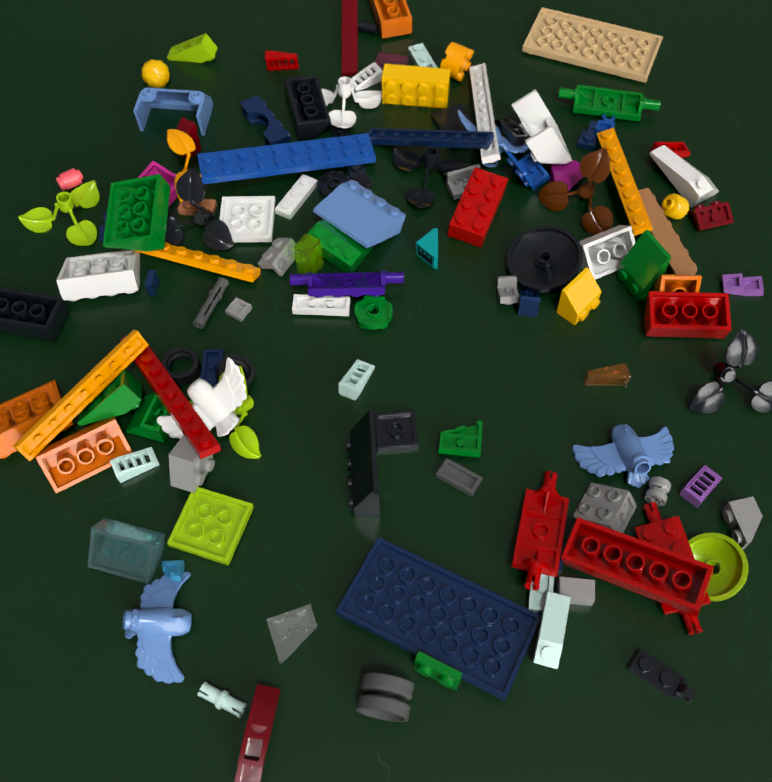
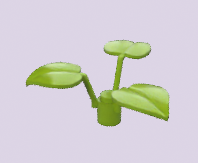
M93 180L82 184L71 193H58L53 215L49 209L38 207L19 216V220L27 229L36 233H44L52 228L51 221L56 219L58 209L65 213H70L75 224L67 229V239L72 244L79 246L92 245L97 239L95 225L88 220H83L78 224L72 210L74 205L76 207L80 205L82 208L88 209L99 203L100 195L96 182Z
M238 366L239 369H240V373H242L243 376H244V384H245V386H246L245 393H246V395H247V385H246L245 375H244L242 366ZM247 395V398L242 401V405L234 411L237 415H241L238 424L234 427L235 432L230 434L229 440L236 453L245 458L257 459L261 457L255 432L245 425L239 427L244 417L248 415L247 411L254 406L252 397Z

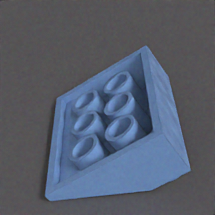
M354 180L340 184L313 209L314 213L366 248L399 234L406 216L397 207H393L385 199L379 198L371 190L364 188Z

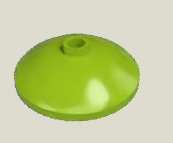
M703 533L688 541L695 560L719 567V572L713 573L707 589L710 601L726 600L737 594L744 586L749 571L746 554L740 545L732 538L720 533Z

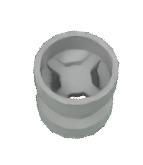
M651 477L648 484L649 490L646 491L644 499L650 504L651 502H656L657 506H664L667 502L666 494L671 489V483L662 477Z

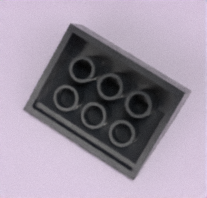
M369 410L351 429L350 439H346L347 452L351 451V458H347L348 470H352V477H348L349 490H353V496L349 497V509H354L355 517L380 515L374 410Z

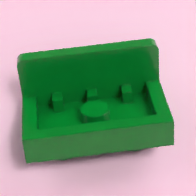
M421 651L418 652L415 658L414 669L421 675L437 680L444 687L457 690L463 673Z

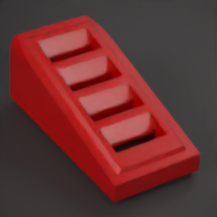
M265 51L267 71L299 69L297 54Z
M655 142L650 150L651 152L665 145L681 158L688 157L691 154L684 142Z

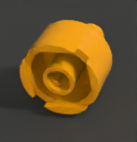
M451 42L445 51L447 55L445 59H442L440 68L450 69V78L462 82L465 75L464 72H468L469 67H471V62L469 61L473 56L474 50Z

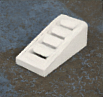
M375 62L367 66L351 78V86H354L353 90L359 92L381 82L382 69Z

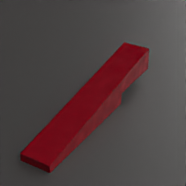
M342 0V76H355L358 74V1Z

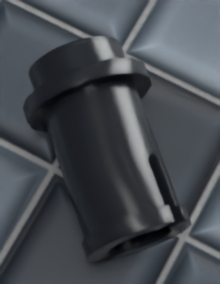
M363 19V21H359L358 30L362 33L365 31L376 35L378 25L366 22Z

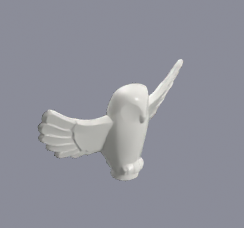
M229 357L226 359L223 376L216 386L212 387L207 381L198 378L187 389V393L194 403L192 407L210 431L216 426L217 436L219 437L228 435L230 430L238 424L240 419L234 411L247 398L244 376L240 373L239 367ZM170 415L157 418V423L162 426V430L168 433L171 438H182L183 433Z

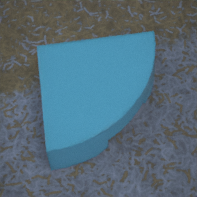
M184 560L162 561L161 565L164 575L170 580L182 581L185 568Z

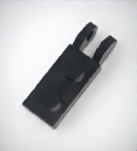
M505 118L504 121L501 119L495 120V125L516 145L526 143L525 140L531 137L511 118Z

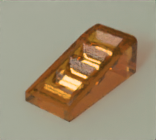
M626 363L588 371L584 383L585 385L626 386L631 375Z

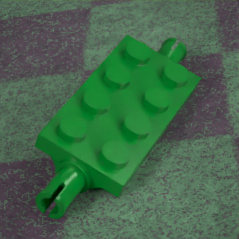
M577 85L575 89L560 87L558 98L572 99L574 101L573 113L601 117L603 114H606V117L609 118L615 116L616 119L638 122L640 121L643 109L659 111L661 100L646 99V97H643V93Z

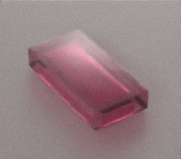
M378 52L375 63L380 68H384V64L408 66L409 56Z

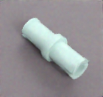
M206 681L199 689L201 692H198L199 697L215 704V708L219 710L222 708L238 718L242 716L245 711L243 708L247 706V703L229 695L227 690L221 691Z

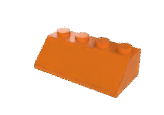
M112 417L101 420L43 448L35 458L57 494L111 467L110 460L133 453L117 419Z

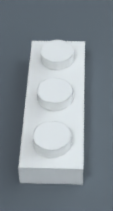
M302 174L276 206L275 214L291 220L317 187V180Z
M294 294L292 313L349 316L351 298L350 296H324L316 298L314 296Z

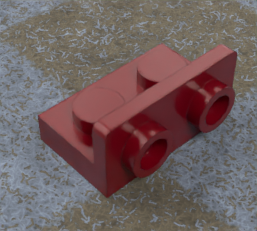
M715 201L706 207L704 204L697 205L688 213L689 217L693 216L697 232L734 223L729 202L721 203V201Z

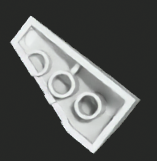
M665 145L649 153L681 196L688 200L691 208L719 192L706 175Z

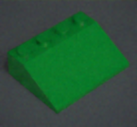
M160 174L111 183L103 246L105 248L137 251L164 249L171 186Z

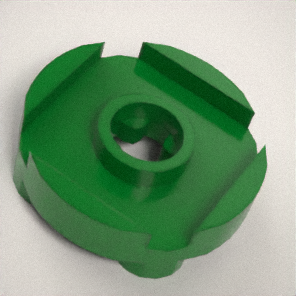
M366 295L363 300L356 303L354 309L358 325L361 328L371 330L387 328L393 316L392 304L390 301L385 300V297L382 295L377 297ZM372 309H376L378 313L371 314L369 312H372Z

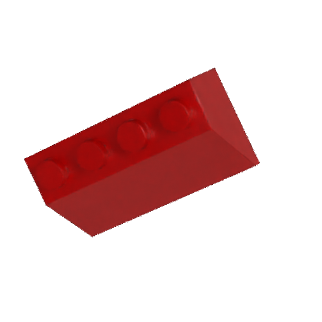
M649 291L644 317L645 336L724 339L732 330L729 293Z

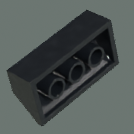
M317 75L284 78L285 97L297 140L316 137L331 123Z

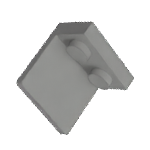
M591 483L573 516L576 520L579 517L623 533L637 505L628 490Z

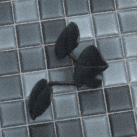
M426 147L422 157L397 148L393 152V163L401 171L411 172L414 168L418 169L422 162L426 167L423 188H411L406 193L407 201L418 208H428L435 202L434 192L425 190L429 169L437 164L438 170L443 171V176L447 177L448 172L469 167L471 163L453 160L440 162V157H438L439 151L435 147Z
M190 168L178 179L176 191L182 200H190V204L200 211L195 213L194 220L179 225L174 216H167L165 242L174 246L180 245L184 238V233L180 228L197 223L205 225L206 231L203 233L202 239L210 249L226 250L234 247L235 244L227 224L222 220H214L212 211L205 210L204 207L195 203L203 200L205 188L198 172L194 168Z
M739 329L735 338L726 348L724 355L726 362H718L713 367V373L717 376L715 380L718 383L710 381L701 386L692 397L688 405L689 410L704 414L716 412L725 400V396L721 392L724 389L722 381L732 382L735 380L755 394L750 400V405L754 410L761 413L772 411V380L763 382L757 391L736 377L734 368H741L742 364H752L759 354V345L750 333Z

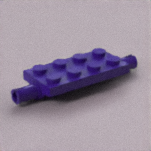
M404 271L307 272V274H290V286L307 285L308 296L316 298L324 296L342 297L344 295H351L353 297L371 295L377 297L385 295V286L387 284H404Z

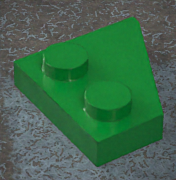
M477 421L476 425L470 427L463 425L454 430L442 431L440 433L439 454L480 458L483 421Z

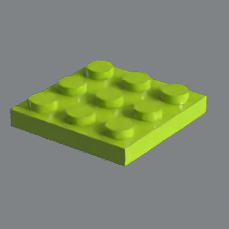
M198 487L194 493H190L167 544L169 547L229 566L254 509V505Z

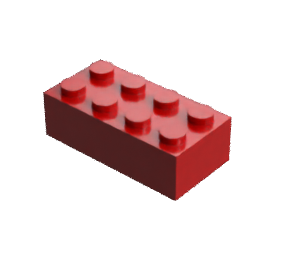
M474 167L449 224L448 236L482 248L505 193L508 178Z

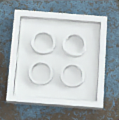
M275 196L222 197L220 220L227 224L234 243L273 242Z

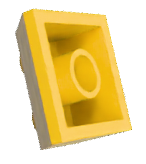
M586 267L561 293L557 313L574 326L580 320L583 321L591 309H596L601 301L599 298L602 291L590 269Z

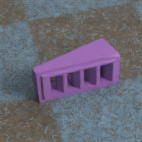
M704 465L682 489L679 495L698 508L723 478ZM704 472H705L707 475H709L711 478H713L715 481L713 482V481L710 480L708 477H706V476L704 475ZM701 477L703 480H705L707 483H709L710 486H708L707 484H705V483H704L703 481H701L699 478ZM697 482L700 486H702L704 489H706V491H704L703 489H701V488H700L699 486H697L695 483ZM691 487H693L696 491H698V492H699L700 494H702V495H701V496L698 495L695 491H693V490L691 489Z

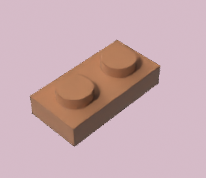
M203 199L201 202H195L199 206L204 207L205 210L212 211L213 215L215 214L216 200ZM190 200L180 202L178 207L180 215L195 216V213L200 211L190 204Z

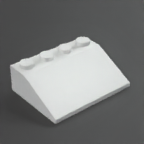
M122 250L66 258L56 280L61 297L64 301H77L81 298L94 299L103 295L115 296L118 293L131 294L138 291L140 286V252Z

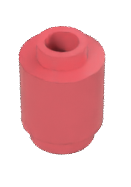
M75 168L59 174V177L55 179L62 191H68L83 184L81 180L84 178L79 169L75 170Z

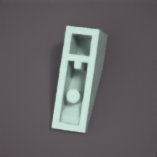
M547 591L532 659L534 663L558 669L571 597Z

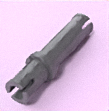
M219 277L213 289L209 290L206 301L192 322L195 327L199 329L204 328L205 323L217 303L222 300V294L229 285L226 279Z

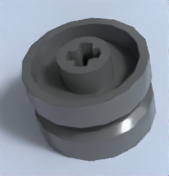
M363 674L360 687L366 694L358 697L356 711L360 714L386 721H409L410 706L404 701L412 699L414 684L406 679L387 674Z

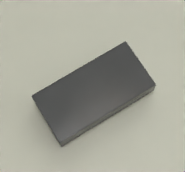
M448 458L444 460L436 473L438 479L473 497L483 481V477Z

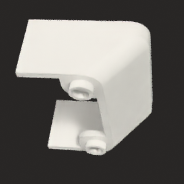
M536 89L511 104L521 120L519 125L531 135L525 141L532 151L530 154L534 162L538 161L541 164H568L573 161L556 122Z

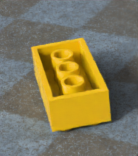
M384 64L382 73V103L447 108L450 89V69Z

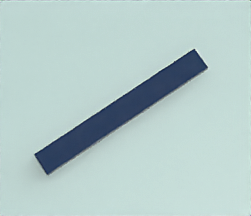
M371 128L368 132L372 145L489 149L495 137L493 132Z

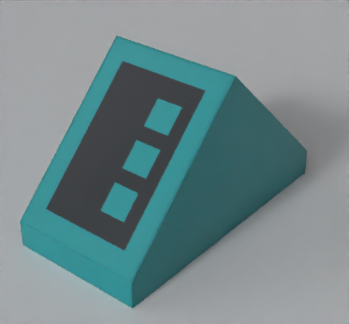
M438 228L432 229L416 242V255L434 269H438Z

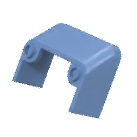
M144 88L139 93L133 111L140 131H144L151 108L197 111L196 117L201 135H205L213 109V101L209 95L201 91Z

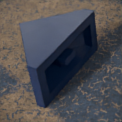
M520 290L518 315L537 317L540 293Z

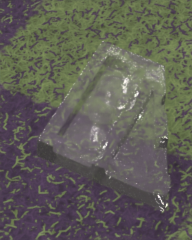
M311 604L266 619L279 663H284L318 627Z

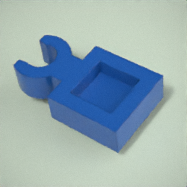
M603 114L602 120H598L594 133L597 134L598 132L615 127V116L608 119L606 114Z

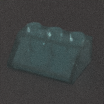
M103 518L91 527L88 567L149 584L163 553L165 534Z

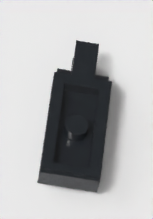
M642 649L638 651L627 669L669 699L672 697L678 700L680 697L687 703H690L697 694L696 691L686 685L688 681L683 676Z

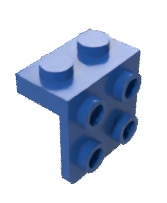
M509 150L506 152L509 157L506 160L516 175L521 178L526 188L530 186L534 191L551 178L538 161L534 162L530 153L517 161Z

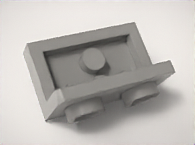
M479 164L447 173L446 186L453 200L462 197L474 167L481 169Z
M277 238L272 242V246L262 255L258 265L261 269H274L278 276H283L301 250L292 238Z

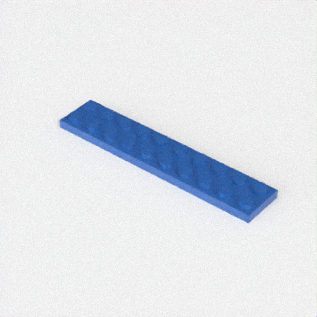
M368 133L197 154L203 184L376 162V156Z

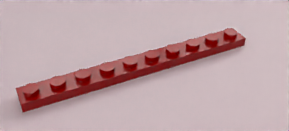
M148 345L133 360L200 459L220 452L221 449L218 441Z

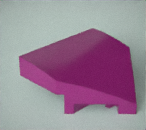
M573 160L568 164H548L551 174L550 183L553 181H563L568 185L569 191L584 177L580 172V163Z

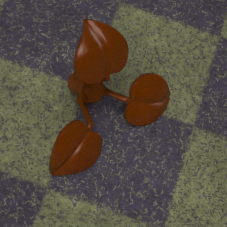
M605 148L591 152L582 158L579 168L582 176L588 178V183L582 185L579 190L567 193L568 185L565 182L553 181L544 186L538 195L539 200L552 211L563 210L569 203L568 196L579 194L581 198L589 199L588 209L590 212L583 215L582 224L586 231L592 235L609 230L613 225V215L609 208L596 206L592 209V196L596 192V187L591 180L601 183L608 177L610 172V158Z

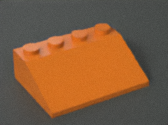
M55 380L0 404V459L7 458L11 453L16 452L17 450L13 445L63 398ZM71 421L62 431H65L70 426H72L73 421Z

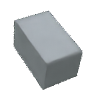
M559 577L557 581V594L571 597L570 604L592 606L595 602V580Z

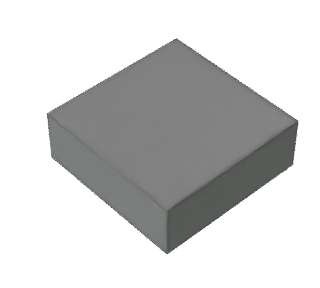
M236 297L226 308L225 312L227 315L242 322L251 311L252 305Z

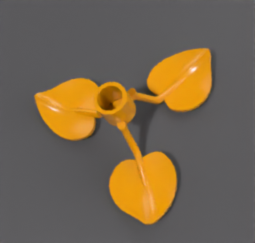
M169 129L166 132L167 143L170 149L179 155L186 154L187 156L183 172H179L175 176L176 189L178 179L188 171L190 152H193L196 147L193 139L188 134L180 130ZM177 194V196H178V198H179V201H180V202L184 201V200H182V199L179 197V195Z

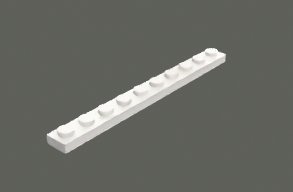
M485 63L469 68L478 131L493 132L495 136L489 149H480L482 163L485 164L501 159Z

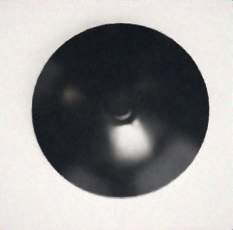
M537 226L524 231L512 242L507 253V266L510 276H516L517 284L522 288L537 293L554 292L566 287L578 276L583 263L582 247L577 238L569 231L557 226Z

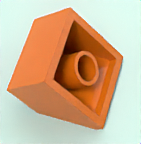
M661 274L654 285L653 291L699 293L702 276Z

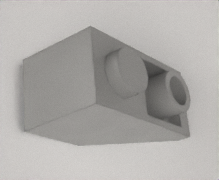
M754 496L730 501L722 510L723 519L728 523L732 531V539L742 549H745L751 543L763 517Z

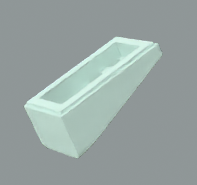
M357 359L339 382V394L356 400L375 366Z
M152 447L110 460L114 473L120 483L160 465ZM148 455L151 462L147 463L145 456ZM141 459L142 464L138 465L137 460ZM133 463L134 467L130 468L129 464Z

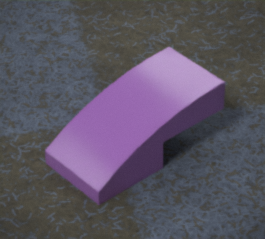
M742 273L722 275L725 293L740 296L764 295L762 276L743 277Z

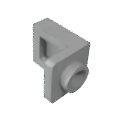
M516 276L498 277L497 295L500 304L511 305L519 303L520 296L517 290Z

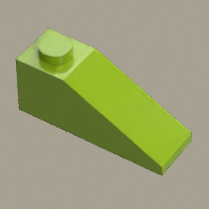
M205 33L171 47L167 59L196 63L212 61L216 56L218 47Z

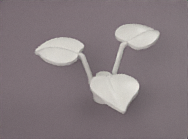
M348 77L338 79V85H336L334 94L329 90L321 89L326 106L329 103H333L337 93L342 98V111L333 110L329 113L330 124L341 128H349L355 124V113L353 111H345V100L351 93L356 103L359 102L360 107L372 109L380 104L382 91H359L354 93V86H351L352 80Z

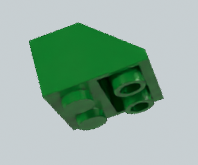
M154 392L143 396L142 402L126 431L127 433L165 443L168 433L162 430V426L157 423V418L159 416H169L170 414Z

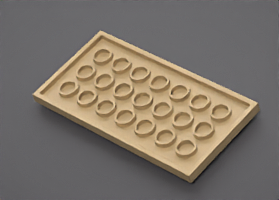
M542 7L526 38L522 52L646 83L663 36Z

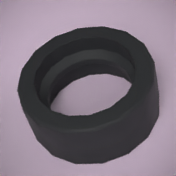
M188 347L171 349L165 354L161 363L174 382L180 386L194 382L200 375L202 368L198 355ZM177 360H192V367L185 373L174 374L171 372L170 368Z
M232 353L224 356L215 371L217 383H219L221 374L224 373L226 359L229 357L235 365L242 366L246 375L245 380L248 389L255 377L253 363L241 354Z

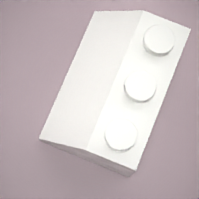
M619 225L579 241L583 252L582 269L584 270L586 267L590 269L595 279L617 271L621 261L635 244L632 227Z

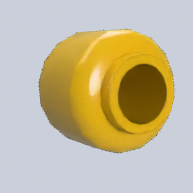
M674 193L664 198L661 207L665 216L677 220L687 214L689 202L685 197Z

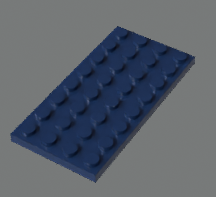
M380 537L377 538L336 610L337 616L415 656L421 651L463 673L462 680L503 701L507 698L542 617Z

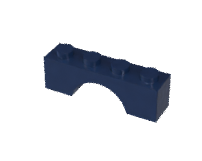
M258 95L240 102L242 115L250 125L258 124L267 127L263 132L265 146L290 143L291 136L289 132L283 129L281 121H277L273 111L268 109L266 102L261 100Z

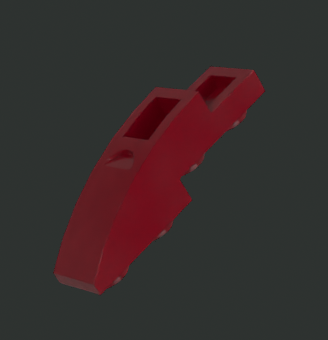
M257 684L234 782H261L281 692L280 688Z

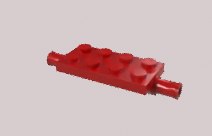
M551 471L544 473L543 486L535 491L526 489L511 566L527 571L524 586L530 590L533 582L532 591L539 590L541 574L557 577L569 498L562 497L557 493L555 488L558 474L553 472L550 479Z
M651 502L652 511L649 503L645 504L643 509L649 524L635 527L638 539L695 559L679 516L663 520L656 502ZM707 592L702 606L711 603ZM661 603L664 615L672 613L682 615L688 635H694L695 631L696 634L703 631L697 616Z

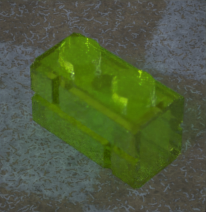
M305 234L300 239L301 241H298L294 246L297 271L300 274H307V272L317 273V270H320L324 265L321 242L312 235Z

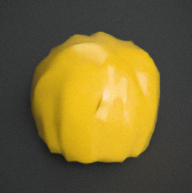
M154 59L144 63L141 69L143 81L152 88L165 87L169 82L168 66L161 60Z

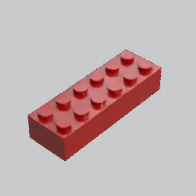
M577 517L561 556L565 566L697 617L714 570L712 565Z

